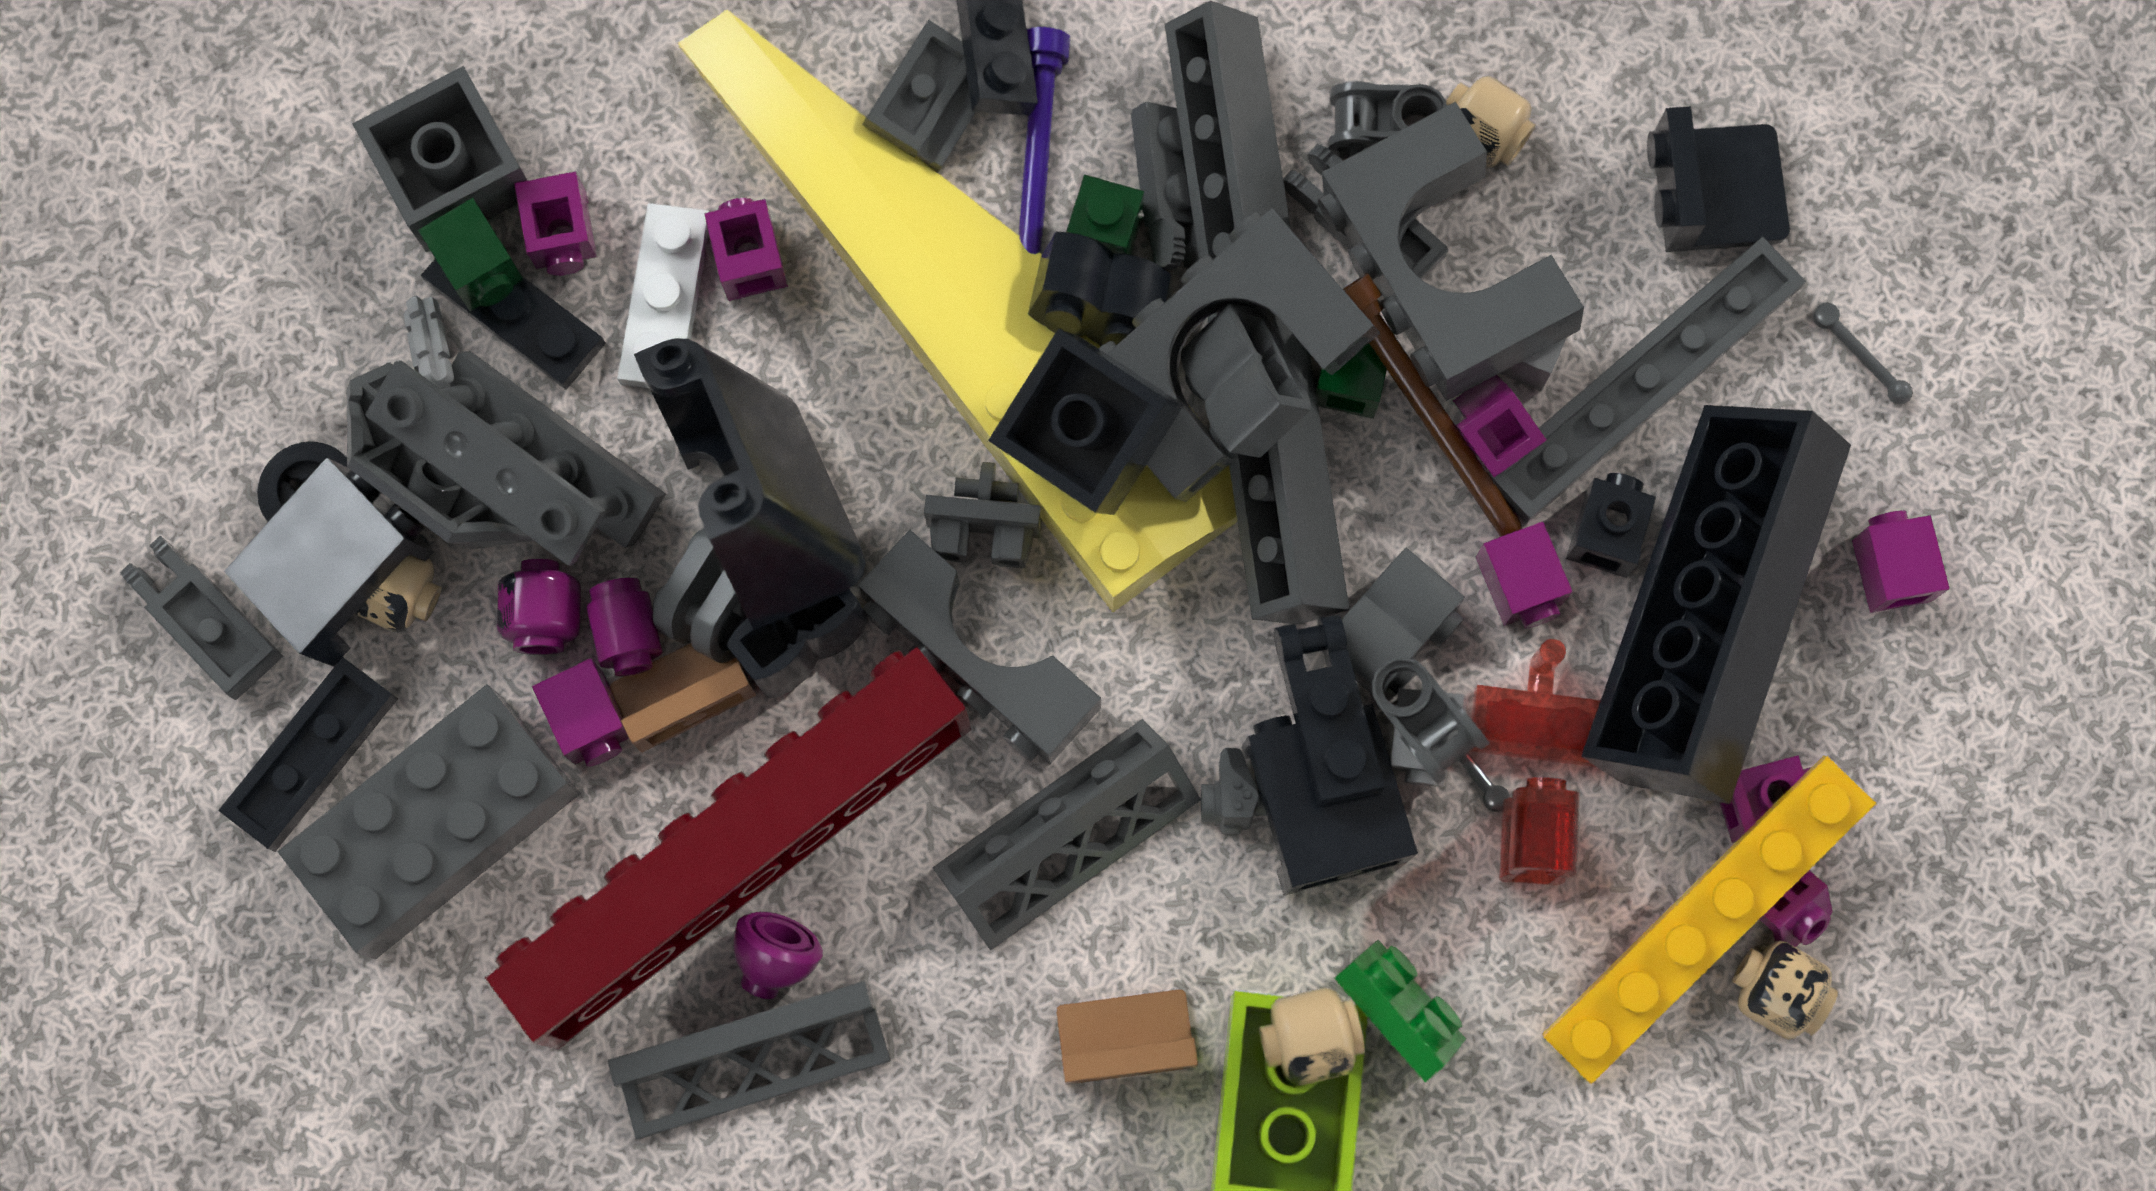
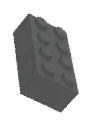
M486 684L277 852L357 954L376 960L581 793L506 700Z

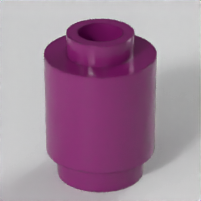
M633 577L613 579L593 586L589 590L592 602L586 608L599 666L608 669L613 668L615 676L619 677L636 675L650 670L653 667L652 659L660 656L663 650L659 633L653 623V607L649 592L642 591L640 580Z

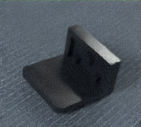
M1691 106L1666 108L1655 130L1650 131L1647 138L1648 163L1650 168L1656 171L1658 187L1654 198L1655 220L1659 228L1663 227L1666 252L1752 246L1761 237H1764L1771 245L1782 243L1789 235L1790 224L1778 136L1774 127L1768 124L1694 129Z

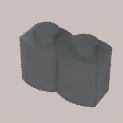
M1229 302L1181 350L1180 355L1186 373V384L1198 398L1205 401V410L1210 422V433L1216 443L1228 452L1260 458L1311 411V403L1305 386L1292 366L1285 360V351L1281 339L1269 319L1260 309Z
M1405 548L1393 560L1368 591L1342 618L1347 638V649L1356 681L1372 695V682L1375 672L1383 663L1392 658L1399 657L1415 660L1414 658L1430 640L1440 648L1464 620L1456 610L1460 607L1465 596L1408 548ZM1398 671L1390 676L1384 689L1386 691L1390 688L1398 695L1399 688H1405L1416 675L1409 671Z

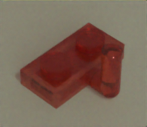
M1557 639L1544 641L1531 657L1527 691L1484 685L1476 686L1472 721L1490 744L1484 749L1475 746L1470 750L1471 752L1596 767L1581 757L1601 700L1553 694L1555 669L1566 655V648L1561 641Z

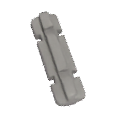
M413 296L407 300V310L403 314L405 326L409 332L407 337L413 368L438 388L450 387L454 374L452 364L448 360L450 354L444 325L440 320L442 319L440 305L432 297L421 299L418 296Z

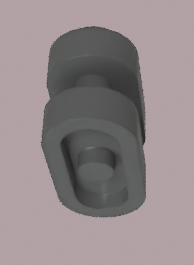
M703 528L691 538L687 551L667 583L657 592L653 601V623L659 633L681 644L691 643L698 653L718 663H726L735 658L727 644L734 631L747 619V616L714 551L705 528Z

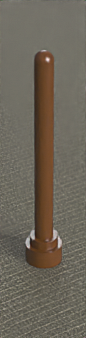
M1367 273L1343 288L1346 294L1379 330L1380 334L1369 343L1498 535L1502 537L1523 529L1522 523L1430 387L1425 386L1411 359L1380 315V312L1384 310L1378 300L1382 293L1370 275Z

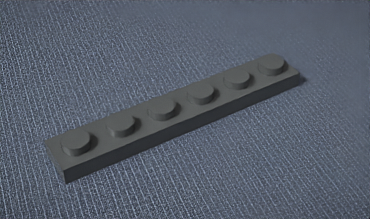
M1761 237L1541 425L1539 429L1547 439L1544 443L1496 477H1493L1489 471L1487 472L1512 510L1525 524H1528L1799 291L1806 280L1764 237Z

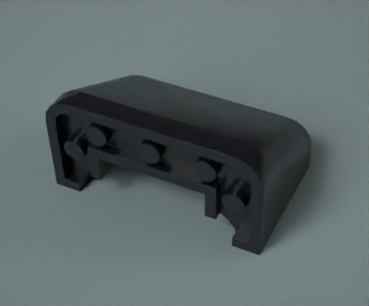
M687 338L666 340L635 353L634 356L642 376L653 394L687 469L690 470L699 466L698 460H708L717 464L724 474V477L710 484L701 494L698 503L699 516L753 630H757L831 598L854 586L863 576L866 566L865 557L799 408L792 398Z

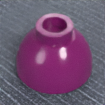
M753 912L740 917L737 921L733 937V951L736 963L743 973L740 983L744 990L762 999L776 998L780 989L793 987L805 980L816 969L823 957V949L817 937L804 925L791 918L772 912Z

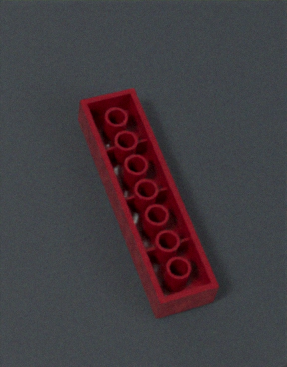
M918 647L906 656L900 650L887 656L872 669L870 676L873 681L853 696L849 691H844L832 698L817 713V716L821 719L820 722L801 736L796 731H792L780 738L765 752L764 756L768 761L748 777L744 772H738L725 780L711 794L715 801L696 817H693L688 812L673 820L658 834V838L662 843L641 859L637 854H632L618 862L604 876L608 884L587 900L583 895L569 900L551 915L549 920L554 926L533 942L529 937L521 938L497 956L495 962L499 968L485 979L532 1043L556 1050L562 1048L972 730L965 706Z

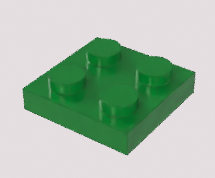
M1377 940L1334 979L1426 1083L1446 1066L1465 1042L1466 1038L1459 1031L1462 1027V1022L1448 1003L1438 996L1431 1000L1414 979L1418 976V973L1411 961L1394 946L1386 949Z

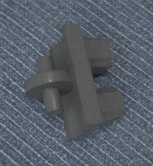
M982 462L979 480L956 478L954 496L978 498V500L926 495L924 516L927 528H930L932 549L945 561L967 562L970 532L994 534L991 555L992 564L1000 567L1022 569L1026 566L1033 538H1040L1042 518H1040L1041 506L993 501L1017 502L1019 483L995 481L996 463Z

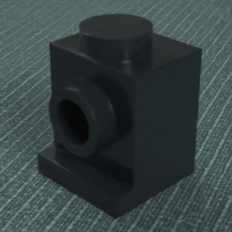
M1608 473L1605 480L1594 478L1586 489L1566 559L1627 578L1638 565L1641 556L1640 550L1656 496L1643 493L1644 483L1630 475ZM1610 509L1626 514L1627 524L1622 526L1612 524L1607 518L1606 510Z

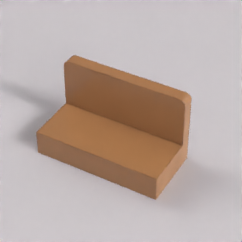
M691 643L652 662L653 667L650 670L636 675L624 676L610 685V690L624 717L621 722L631 743L641 753L757 696L743 667L736 658L726 663H718L695 651Z
M1181 989L1063 1004L1057 1007L1056 1013L1066 1085L1196 1068L1198 1065L1195 1040L1191 1034L1186 993Z

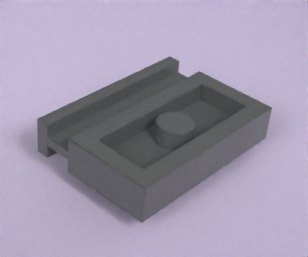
M928 19L862 124L913 157L917 156L925 161L937 173L976 113L972 111L962 41Z

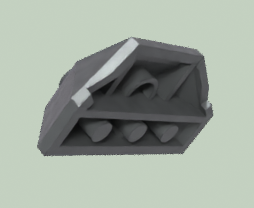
M392 363L384 364L350 380L346 390L347 467L447 543L478 549L534 541L365 416L393 366Z

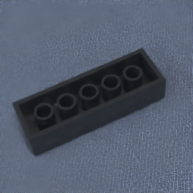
M1704 405L1581 757L1620 783L1727 804L1731 803L1851 448V444L1814 411Z

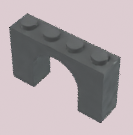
M1456 101L1323 171L1324 196L1318 199L1320 210L1331 230L1336 233L1343 229L1353 248L1348 250V254L1359 277L1368 273L1382 293L1384 299L1379 302L1384 308L1381 312L1388 326L1395 335L1405 332L1416 350L1410 354V358L1426 387L1436 384L1446 401L1580 331L1584 311L1583 304L1552 255L1491 287L1467 293L1449 292L1433 287L1421 280L1407 265L1400 250V243L1411 222L1426 209L1486 177L1487 151Z
M1272 208L1264 216H1261L1259 212H1255L1237 225L1229 236L1233 243L1214 260L1210 255H1207L1194 263L1180 279L1184 286L1169 300L1164 302L1159 298L1143 308L1132 321L1136 329L1118 345L1114 341H1109L1098 348L1184 404V407L1147 463V466L1171 495L1181 501L1187 502L1234 461L1229 453L1216 443L1210 431L1189 407L1180 386L1179 363L1181 350L1184 348L1190 334L1202 321L1221 311L1229 302L1266 310L1282 320L1319 365L1331 376L1380 334L1379 330Z

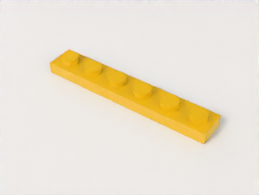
M1823 755L1542 1033L1543 1037L1592 1084L1877 803L1828 756Z

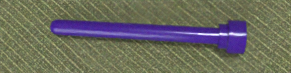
M1050 27L1027 29L1038 104L1027 120L1018 235L1023 247L1031 254L1042 252L1055 75H1060L1062 73V65L1068 64L1070 52V35L1065 31Z

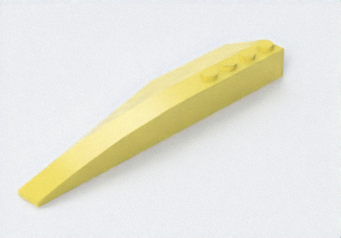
M724 11L678 43L683 53L1013 483H1019V491L1030 505L1041 506L1040 518H1042L1044 524L1113 613L1237 522L1229 465L1187 502L1175 499L1146 465L1115 515L1093 512L988 441L1055 334L1028 315L1042 253H1029L1023 247L1019 235L917 156L913 157L862 125L866 119L863 114L730 11ZM1080 336L1081 338L1091 343L1095 347H1101L1100 345L1090 340L1087 336Z

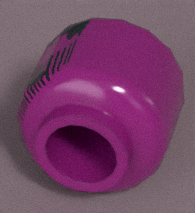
M550 559L521 561V570L511 572L499 580L497 630L501 638L513 643V651L529 655L558 654L564 652V644L576 639L579 635L581 585L574 576L559 571L560 563L558 561Z

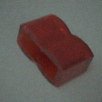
M1551 777L1527 778L1526 787L1516 788L1512 792L1511 798L1502 801L1500 881L1554 886L1563 884L1566 878L1577 875L1580 793L1575 790H1566V780Z

